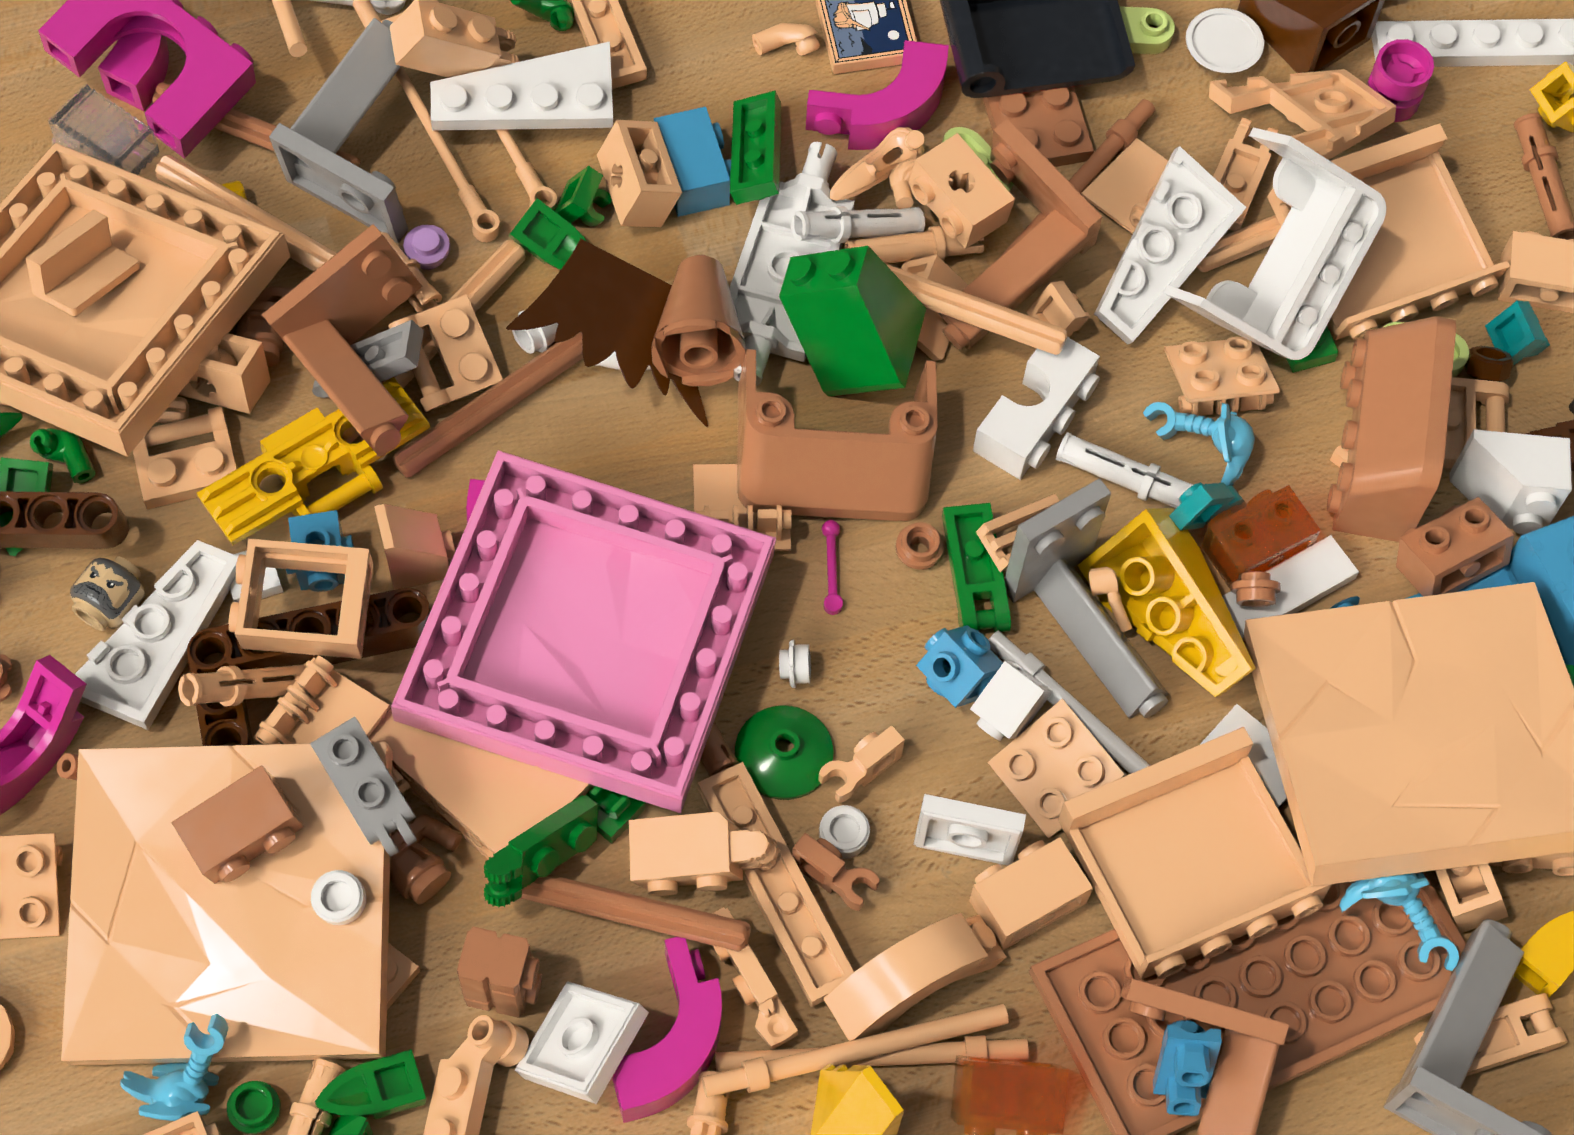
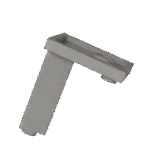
M373 18L292 127L288 128L279 123L269 136V139L287 182L368 227L374 224L380 232L388 233L394 242L399 243L408 231V227L403 215V208L395 190V184L378 171L369 173L336 155L337 151L401 67L395 64L390 25L393 22L383 20L381 23L376 18Z
M1099 478L1018 525L1004 579L1006 592L1014 603L1035 591L1127 717L1130 719L1141 713L1144 718H1148L1156 714L1168 703L1166 698L1168 692L1123 632L1120 631V628L1096 596H1092L1090 588L1074 568L1093 553L1102 521L1106 517L1105 512L1111 492Z
M1486 919L1471 933L1458 964L1452 972L1400 1082L1391 1090L1383 1108L1432 1135H1552L1543 1126L1531 1121L1520 1122L1460 1089L1524 954V951L1510 941L1512 932L1508 927L1497 921Z

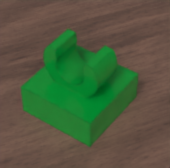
M587 166L570 178L563 190L555 212L570 224L578 218L590 227H596L603 222L605 217L596 212L592 204L595 203L599 207L604 208L612 202L610 193L604 189H598L603 175Z
M594 786L586 794L598 803L597 832L611 844L629 827V820L637 819L646 809V802Z

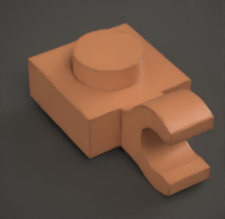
M804 833L792 848V856L800 871L830 894L833 891L836 892L843 899L844 903L853 910L860 911L864 900L853 892L852 887L854 885L863 883L874 891L879 887L880 879L870 869H846L845 862L841 860L842 854L823 838H819L816 841Z

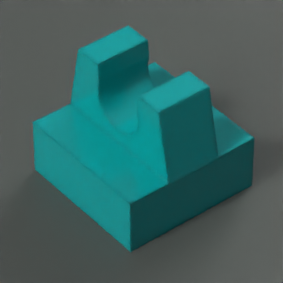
M1517 300L1485 325L1494 347L1510 353L1513 365L1523 358L1538 355L1550 346L1539 324V320L1528 301Z

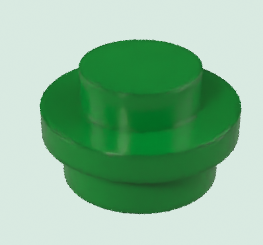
M249 1081L241 1084L231 1093L227 1102V1116L235 1129L247 1135H258L271 1129L277 1122L281 1112V1102L277 1092L269 1084L261 1081Z

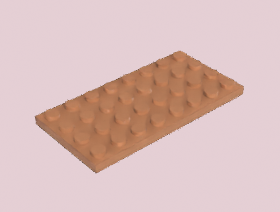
M1419 872L1423 873L1425 878L1428 879L1429 885L1421 887L1417 898H1420L1424 903L1423 906H1426L1429 910L1428 914L1432 915L1433 923L1437 924L1441 935L1448 937L1454 943L1460 958L1466 942L1426 873ZM1351 881L1332 884L1322 901L1323 906L1313 914L1301 919H1296L1294 914L1278 920V926L1275 929L1255 939H1251L1248 934L1232 940L1233 945L1215 957L1205 959L1203 954L1186 960L1187 965L1182 970L1166 978L1160 979L1157 974L1141 980L1115 929L1032 965L1029 974L1111 1134L1175 1135L1200 1123L1207 1096L1206 1098H1201L1202 1105L1199 1115L1185 1116L1167 1113L1166 1095L1153 1094V1078L1167 1025L1176 1021L1191 1020L1205 1031L1211 1028L1221 1029V1039L1223 1040L1226 1028L1166 1011L1163 1021L1130 1011L1131 1000L1120 996L1125 976L1289 1024L1284 1045H1279L1267 1090L1269 1091L1432 1015L1453 972L1446 970L1444 967L1447 950L1440 946L1434 947L1429 952L1427 962H1421L1418 959L1417 953L1421 939L1418 935V930L1413 926L1414 922H1411L1408 918L1409 914L1406 915L1403 911V906L1388 905L1377 898H1362L1342 912L1339 906L1340 901L1345 895L1347 888L1356 882Z

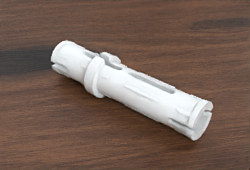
M834 206L829 211H796L791 221L792 234L797 241L830 239L833 243H845L849 238H873L923 232L925 228L924 213L919 207L848 210L844 206Z
M1069 432L1065 434L1056 455V460L1059 462H1065L1099 478L1137 492V498L1147 501L1149 497L1173 508H1177L1181 504L1179 497L1188 488L1193 486V484L1161 472V466L1154 463H1151L1150 466L1144 465L1109 449L1078 438Z

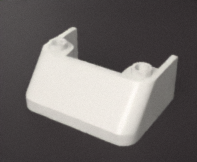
M1253 127L1249 136L1283 157L1274 173L1273 189L1280 200L1292 207L1248 288L1238 282L1226 280L1216 284L1206 299L1170 285L1166 287L1164 294L1215 324L1280 356L1291 360H1299L1308 356L1320 339L1384 222L1386 202L1378 191L1295 138Z

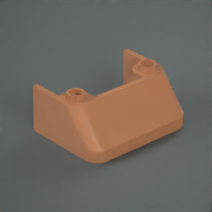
M746 349L738 383L737 494L742 505L746 508L747 505H752L753 512L757 513L758 509H776V505H781L782 510H791V515L888 521H910L917 518L923 512L929 496L938 426L936 361L926 360L913 397L914 402L902 403L893 410L889 419V434L794 428V410L787 399L775 393L756 392V350Z

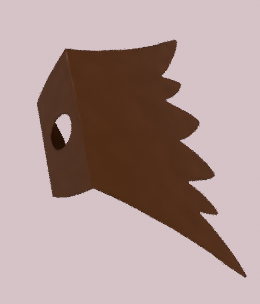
M580 238L573 253L549 286L506 329L529 330L558 323L554 339L557 343L569 340L579 332H582V351L585 366H595L607 359L615 351L622 375L629 387L633 389L640 382L649 365L654 380L662 394L667 395L671 379L692 412L708 427L698 386L682 384V377L669 372L668 378L659 373L652 363V341L672 285Z

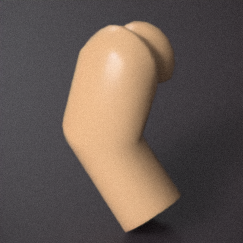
M784 22L752 35L753 45L759 55L793 42L796 45L797 53L801 56L818 50L820 46L815 36L818 32L810 24Z

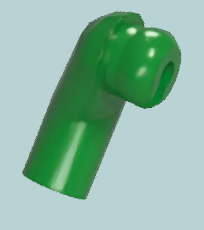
M510 0L513 5L550 22L551 27L555 30L566 31L573 26L574 8L567 0Z
M40 428L31 435L30 447L33 452L45 459L65 463L74 483H85L95 476V470L84 444L76 434L53 428Z

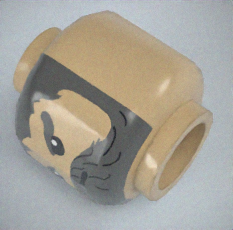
M119 556L114 561L106 558L92 560L70 589L71 599L74 602V605L71 607L72 611L82 621L97 630L104 631L106 627H120L124 623L122 618L134 605L139 606L145 597L144 587L138 580V577L141 575L140 570L131 562Z

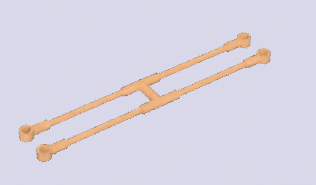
M370 0L353 1L352 5L365 29L373 18L382 23L383 20L379 18ZM402 13L384 20L394 22ZM401 66L395 76L459 188L458 195L472 219L473 236L481 242L495 240L499 235V216L495 212L487 210L475 187L469 185L440 131L432 130L431 115L404 67ZM496 130L517 167L515 170L516 174L530 197L529 207L538 198L549 201L550 204L547 206L555 211L557 195L554 190L543 185L532 164L526 162L509 130ZM481 223H490L493 227L483 229L479 225Z

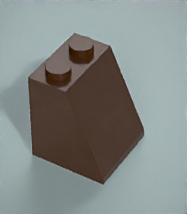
M1240 0L1237 11L1246 14L1256 22L1262 31L1264 40L1296 73H1306L1324 70L1369 41L1385 0Z

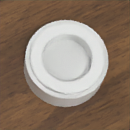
M848 805L836 806L827 811L821 819L819 838H823L833 844L842 854V859L857 856L865 849L868 843L870 833L869 822L859 809Z
M334 870L323 874L315 882L311 891V904L315 913L327 923L346 925L356 920L363 912L366 905V891L362 883L353 874L343 870Z

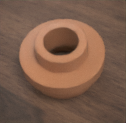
M917 522L906 526L899 533L896 540V553L901 562L913 569H927L937 564L942 557L944 549L943 538L932 525ZM921 543L928 550L920 553L912 550L911 546Z
M1245 572L1241 574L1240 581H1235L1231 584V592L1236 594V604L1241 606L1262 607L1276 604V594L1281 591L1280 582L1271 580V574L1267 572Z

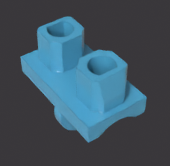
M1191 1020L1176 1021L1167 1025L1153 1078V1094L1166 1095L1167 1113L1185 1116L1199 1115L1202 1105L1201 1098H1206L1221 1047V1029L1211 1028L1205 1031Z

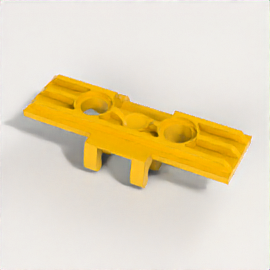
M392 377L382 384L408 415L406 423L400 430L401 440L393 449L395 450L429 429L430 423L397 380ZM318 407L260 440L263 454L196 494L233 546L289 512H292L294 516L339 510L369 491L375 494L382 490L383 485L376 472L370 466L371 463L381 457L375 453L365 440L351 444L342 439L344 431L352 427V424L340 409L324 417ZM333 466L339 470L342 476L345 474L349 475L352 472L358 474L357 477L307 507L304 505L303 502L310 495L307 483ZM276 474L283 482L284 487L274 493H267L259 488L261 481L269 475Z

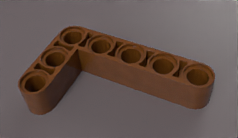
M0 491V515L6 512H13V518L10 523L0 528V548L109 549L121 544L128 535L129 521L114 499L107 494L98 492ZM57 512L63 513L58 525L53 528H43L44 522L49 515ZM103 513L112 514L111 521L105 527L100 529L92 528L93 521L97 516Z
M401 588L370 595L366 623L371 624V627L365 631L362 658L416 647L431 612L429 602L421 591L413 588ZM342 601L260 617L257 629L337 635ZM406 613H417L420 615L416 621L411 623L398 621ZM229 624L197 632L190 639L187 646L190 673L195 674L217 672L223 666H237L241 670L302 665L308 660L311 661L313 657L316 658L318 656L274 651L255 654L252 652L253 650L241 648L235 632L229 631ZM210 654H224L223 658L217 663H203L204 659ZM321 656L332 665L357 660L356 658ZM246 699L239 705L227 706L222 709L210 708L212 703L196 704L203 746H223L229 742H237L240 745H254Z

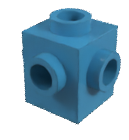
M337 510L288 518L291 542L354 547L352 535L343 536ZM286 569L287 574L296 573L301 590L310 589L316 592H325L336 588L339 584H344L345 574Z
M966 625L952 630L943 628L936 632L925 644L924 648L928 652L916 666L926 676V682L929 687L938 695L945 697L957 708L975 702L1003 662L990 649L991 645L988 639L979 631Z

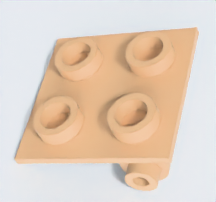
M1136 138L1081 195L1133 234L1168 160Z
M1236 336L1227 340L1209 342L1190 341L1182 345L1164 346V351L1184 394L1178 397V407L1181 413H1188V415L1196 414L1197 416L1212 415L1214 405L1216 413L1221 415L1222 403L1226 404V399L1230 412H1238V409L1240 411L1264 410L1266 405L1273 404L1274 394L1280 391L1258 344L1244 337Z
M693 464L694 512L775 537V551H791V510H782L781 505H776V509H758L757 513L753 512L752 505H747V508L744 507L737 494V464Z
M318 655L316 658L313 657L311 661L308 660L305 663L306 668L293 685H289L286 688L288 692L284 697H280L277 700L279 704L266 721H261L259 724L260 729L253 738L263 745L309 744L354 716L369 737L391 706L333 670L334 666Z
M1064 699L1058 701L987 762L1048 839H1051L1062 829L1058 820L1064 801L1125 776V773Z
M55 833L0 836V939L60 936L57 866H62L63 852L61 846H56Z

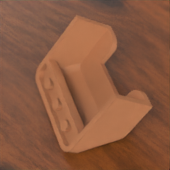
M1435 316L1367 330L1363 339H1355L1350 362H1345L1340 382V388L1347 390L1346 407L1353 408L1352 421L1347 420L1345 423L1341 442L1342 448L1349 449L1348 460L1341 463L1337 484H1331L1327 499V511L1334 513L1333 531L1399 542L1400 537L1410 528L1416 529L1439 486L1443 471L1456 320Z

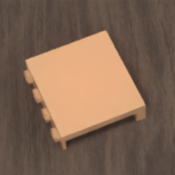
M1440 123L1331 160L1332 163L1378 191L1386 202L1384 222L1327 324L1334 340L1351 335L1353 340L1356 338L1361 339L1367 330L1379 328L1378 325L1385 322H1407L1415 318L1419 314V310L1432 306L1433 311L1442 310L1459 300L1458 296L1472 292L1474 297L1486 294L1499 285L1497 280L1510 267L1508 261L1493 264L1438 150L1448 138ZM1272 189L1267 198L1280 226H1282L1292 207L1280 200L1275 194L1274 189Z
M392 708L384 715L368 737L371 742L388 743L393 750L392 766L411 785L410 790L453 829L462 833V837L488 860L489 857H493V854L506 847L509 841L579 796H585L594 787V785L544 770L537 766L393 720Z
M1241 727L1063 803L1058 821L1141 980L1157 974L1160 979L1169 977L1182 970L1187 965L1186 960L1203 954L1205 959L1215 957L1228 950L1233 945L1232 940L1248 934L1251 939L1261 937L1278 926V920L1294 914L1296 919L1307 917L1323 906L1322 901L1332 885L1311 886L1302 851L1248 756L1253 742L1245 727Z

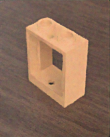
M248 538L246 555L239 554L237 559L236 584H241L242 587L240 601L232 602L230 607L229 631L235 632V636L242 649L362 659L374 565L369 549ZM266 567L345 574L338 634L325 635L257 629Z

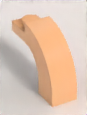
M959 913L919 930L880 953L841 982L824 998V1001L849 1041L883 1032L902 1014L930 994L957 980L995 968L1006 958V955L996 941L994 932L985 924L980 914L965 919L962 913Z

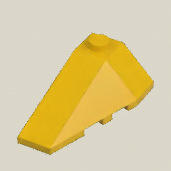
M1174 508L1145 509L1078 564V567L1089 584V571L1091 569L1103 567L1113 569L1117 575L1121 602L1130 623L1137 628L1136 632L1145 640L1153 641L1172 657L1173 663L1212 695L1219 697L1255 670L1256 667L1199 546L1188 530L1180 531L1169 517ZM1108 594L1097 595L1101 603L1112 612L1108 601Z
M828 1064L820 1070L810 1135H897L904 1109L870 1065H853L848 1069L845 1064H841L836 1068L833 1064Z

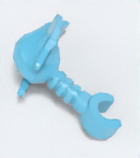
M1155 402L1146 407L1143 414L1150 421L1160 414H1167V423L1156 431L1163 440L1170 439L1177 431L1186 430L1187 432H1195L1207 437L1212 436L1214 446L1223 454L1224 461L1227 462L1221 483L1224 482L1226 486H1233L1236 480L1240 478L1253 450L1255 436L1250 424L1245 419L1237 416V412H1230L1228 404L1222 403L1221 417L1216 421L1201 415L1197 417L1196 414L1188 415V413L1176 412L1170 405L1164 402Z
M1423 873L1359 880L1347 888L1339 905L1342 912L1362 898H1377L1388 905L1403 906V911L1406 915L1409 914L1408 918L1411 922H1414L1413 926L1418 930V935L1421 939L1417 949L1418 959L1426 963L1431 949L1440 946L1447 950V957L1444 962L1445 969L1453 971L1458 964L1459 953L1456 946L1448 937L1441 935L1437 924L1433 923L1432 915L1428 914L1429 910L1426 906H1423L1422 900L1417 898L1421 887L1429 885L1428 879L1425 878Z
M216 1013L211 1016L207 1028L210 1035L202 1033L194 1022L188 1024L184 1035V1044L192 1051L188 1063H169L154 1066L152 1075L159 1077L158 1079H150L131 1071H124L123 1078L120 1081L122 1089L134 1098L149 1104L139 1107V1115L159 1120L175 1121L196 1111L200 1115L209 1113V1104H204L203 1102L209 1093L208 1086L217 1085L219 1076L208 1072V1067L210 1066L213 1054L218 1053L222 1049L228 1032V1023L221 1015Z

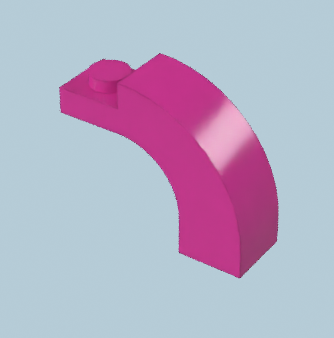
M138 32L118 39L115 46L98 66L106 93L145 111L152 102L157 85L164 82L168 70L169 50L166 37L153 32Z
M905 40L902 66L898 76L890 85L871 94L855 95L809 90L805 130L818 131L825 135L847 134L849 135L848 150L875 149L892 130L898 127H909L912 130L921 129L939 105L943 92L949 45Z
M51 655L36 660L16 710L0 730V815L24 798L52 769L71 743L84 718L76 709L87 684Z
M673 937L664 940L665 958L679 1006L678 1016L672 1029L664 1039L653 1047L624 1056L612 1076L623 1123L654 1115L680 1101L697 1085L701 1072L708 1070L714 1058L721 1032L722 998L719 979L716 978L698 983L699 980L705 979L701 956L698 949L689 951L685 938Z

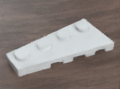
M1180 146L1174 149L1094 313L1127 345L1134 342L1171 298L1164 294L1166 287L1170 285L1179 288L1247 208Z

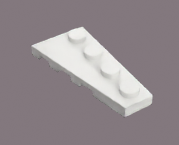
M610 41L430 82L432 130L612 128L613 103Z
M197 540L155 583L156 590L140 607L134 605L122 618L124 623L105 643L100 641L87 654L89 660L75 673L77 677L87 684L80 702L149 730L188 663L187 646L190 639L197 632L209 627L228 594L230 584L236 576L238 556Z

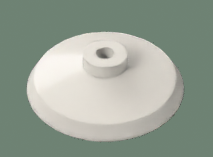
M1214 8L1200 13L1190 22L1186 31V44L1194 59L1204 67L1219 73H1235L1250 68L1259 60L1264 49V37L1256 22L1246 14L1229 8Z

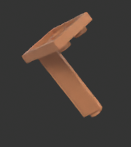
M1005 118L993 129L990 154L992 163L990 166L1002 182L1007 185L1012 182L1045 218L963 289L962 292L1015 310L1079 252L1083 256L1096 244L1102 215L1008 118ZM939 313L947 323V326L942 329L944 335L959 350L964 347L970 350L990 332Z
M372 224L266 310L262 316L284 340L361 437L379 457H382L399 444L401 440L400 430L406 423L408 415L350 345L423 286L383 234Z
M1125 976L1120 996L1131 1000L1130 1011L1161 1021L1164 1020L1165 1013L1168 1011L1226 1028L1197 1135H1256L1279 1045H1284L1289 1024Z

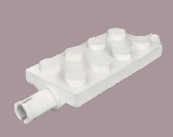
M822 142L811 143L802 173L796 175L795 179L788 182H780L779 194L759 201L730 285V292L746 349L756 350V386L762 382V375L770 353L802 362L806 358L803 347L779 298L790 257L841 250L843 243H833L830 239L797 241L791 230L793 215H795L796 211H829L834 206H844L848 210H854L855 201L853 200L834 201L830 199L831 190L827 181L837 157V150L829 144H826L821 158L819 152ZM741 364L734 369V378L739 381L742 371Z

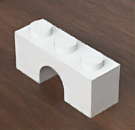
M1067 337L1065 345L1058 355L1037 348L1027 361L1022 384L1038 393L1043 402L1033 406H1023L1002 395L978 427L973 452L1019 480L1030 466L1037 469L1050 450L1051 445L1047 442L1055 432L1062 435L1070 425L1076 412L1072 409L1079 398L1087 401L1100 380V377L1095 374L1100 356Z

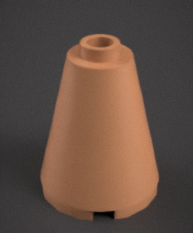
M706 255L691 256L679 264L651 346L652 363L659 373L668 378V372L682 377V384L713 386L727 382L734 377V369L740 366V364L741 367L743 366L746 354L745 340L724 268L718 260Z

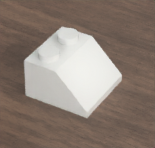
M1474 429L1450 471V482L1469 501L1479 497L1509 529H1513L1519 534H1527L1548 526L1572 490L1570 438Z

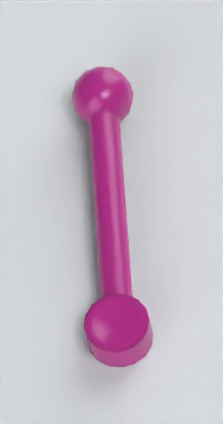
M827 520L821 528L823 535L826 537L828 596L824 599L823 607L826 613L836 615L841 612L843 607V600L838 595L836 536L840 533V526L834 520Z

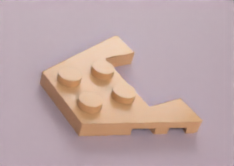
M1345 69L1290 74L1289 82L1272 83L1264 76L1248 77L1246 86L1227 87L1226 79L1210 82L1209 98L1229 114L1271 104L1286 115L1289 121L1296 123L1307 131L1291 137L1328 160L1395 121L1396 105Z

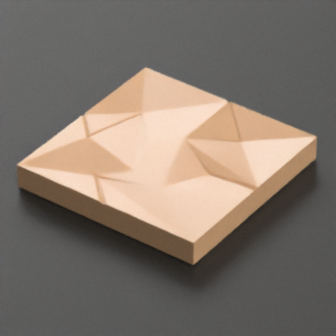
M55 143L0 204V402L128 457L200 369L199 364L204 358L208 359V354L212 349L221 343L222 338L230 332L290 258L285 234ZM94 209L108 217L112 246L137 258L139 270L79 315L72 316L32 294L26 257Z
M1535 582L1245 620L1243 642L1256 667L1252 671V676L1312 887L1574 852V687Z
M371 742L392 776L393 750L387 742ZM310 743L79 749L61 1061L70 1065L188 1063L192 1052L184 1044V1035L188 1024L194 1022L202 1033L210 1035L207 1028L211 1016L216 1013L221 1015L228 1023V1032L222 1049L218 1053L213 1054L211 1062L379 1059L386 1057L390 856L380 840L372 845L367 841ZM263 765L276 780L304 827L294 833L296 836L295 840L284 849L272 854L266 851L249 862V870L240 877L227 883H223L220 880L214 884L202 875L171 822ZM343 870L353 874L362 883L366 891V905L363 912L356 920L346 925L327 923L315 913L311 904V891L315 882L323 874L330 871Z

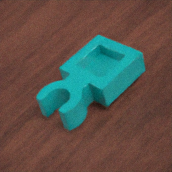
M1200 482L1188 488L1179 497L1181 504L1169 517L1180 531L1203 528L1212 519L1215 523L1224 521L1227 518L1225 512L1235 505H1241L1244 500L1232 485L1226 486L1224 482L1202 484Z

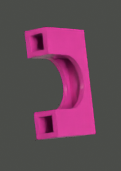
M67 0L38 32L44 50L79 78L115 41L133 33L153 32L164 35L176 42L185 52L186 61L180 75L145 111L149 132L184 159L256 83L253 59L250 54L240 45L233 43L230 46L218 36L217 30L209 21L201 16L195 19L183 10L184 7L179 0Z

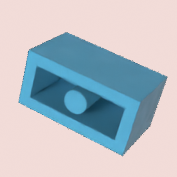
M701 107L654 118V122H657L682 191L674 205L677 217L730 205L731 159H723L720 150L724 149L722 130L718 122L711 123L707 108Z

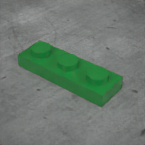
M776 90L733 101L730 194L736 205L754 200H762L779 194L781 101Z

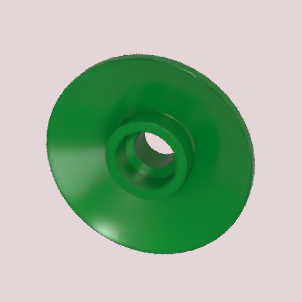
M787 705L769 707L751 716L740 729L735 742V757L739 763H744L759 793L768 798L778 800L801 798L816 790L821 785L818 780L821 768L826 763L833 761L834 755L832 739L825 725L812 713ZM780 740H789L793 743L794 747L788 752H782L776 748L775 744Z

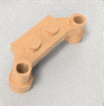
M487 1015L478 1016L472 1021L468 1029V1038L449 1059H440L423 1135H479L493 1067L496 1063L504 1067H512L524 1058L529 1045V1038L524 1029L507 1020L496 1021Z

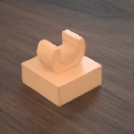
M1064 281L1051 282L1026 312L1028 316L1064 328L1067 331V337H1070L1074 331L1080 330L1091 317L1088 312H1084L1077 301L1078 297L1076 294L1071 293Z

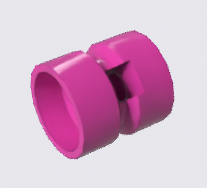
M1396 39L1388 42L1379 50L1366 85L1396 105L1394 122L1408 120L1417 112L1434 70L1433 57L1421 44L1408 39Z

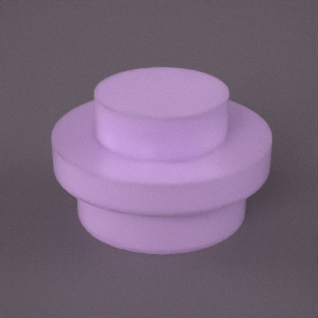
M434 225L417 226L404 239L405 255L409 259H416L421 269L437 268L444 262L450 251V242L447 234L441 228Z

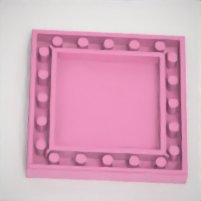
M498 450L391 705L393 720L681 814L774 556L776 538Z

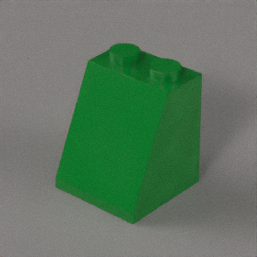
M868 245L790 257L779 298L822 391L827 396L905 388L927 308Z

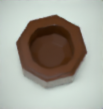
M1481 345L1469 349V358L1464 367L1467 374L1477 380L1501 382L1510 378L1513 359L1510 353L1499 348Z

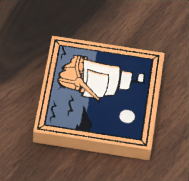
M816 0V7L833 74L902 65L904 41L917 42L906 0Z

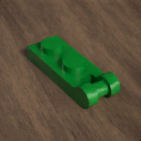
M991 503L943 507L942 521L958 609L959 627L968 625L977 631L993 628L994 632L998 630L1000 632H1010L1011 616L1003 571L999 572L976 533L984 523L993 520ZM990 599L991 609L976 611L974 600Z

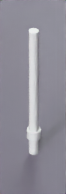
M999 630L989 638L990 649L1003 661L1015 662L1053 691L1047 699L1052 705L1064 699L1107 753L1127 772L1131 774L1151 766L1044 671L1045 665L1031 652L1026 655Z

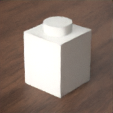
M1004 661L970 710L980 717L976 724L993 738L999 741L1004 736L1008 739H1015L1027 728L1053 691L1015 662Z

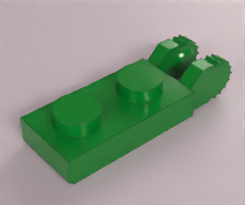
M587 795L579 796L509 841L506 847L493 854V857H489V860H485L484 874L485 878H488L489 881L488 884H485L484 888L485 901H488V904H491L492 907L498 906V908L510 905V902L520 899L522 897V889L536 881L537 878L548 876L557 866L575 854L586 851L597 841L598 803Z

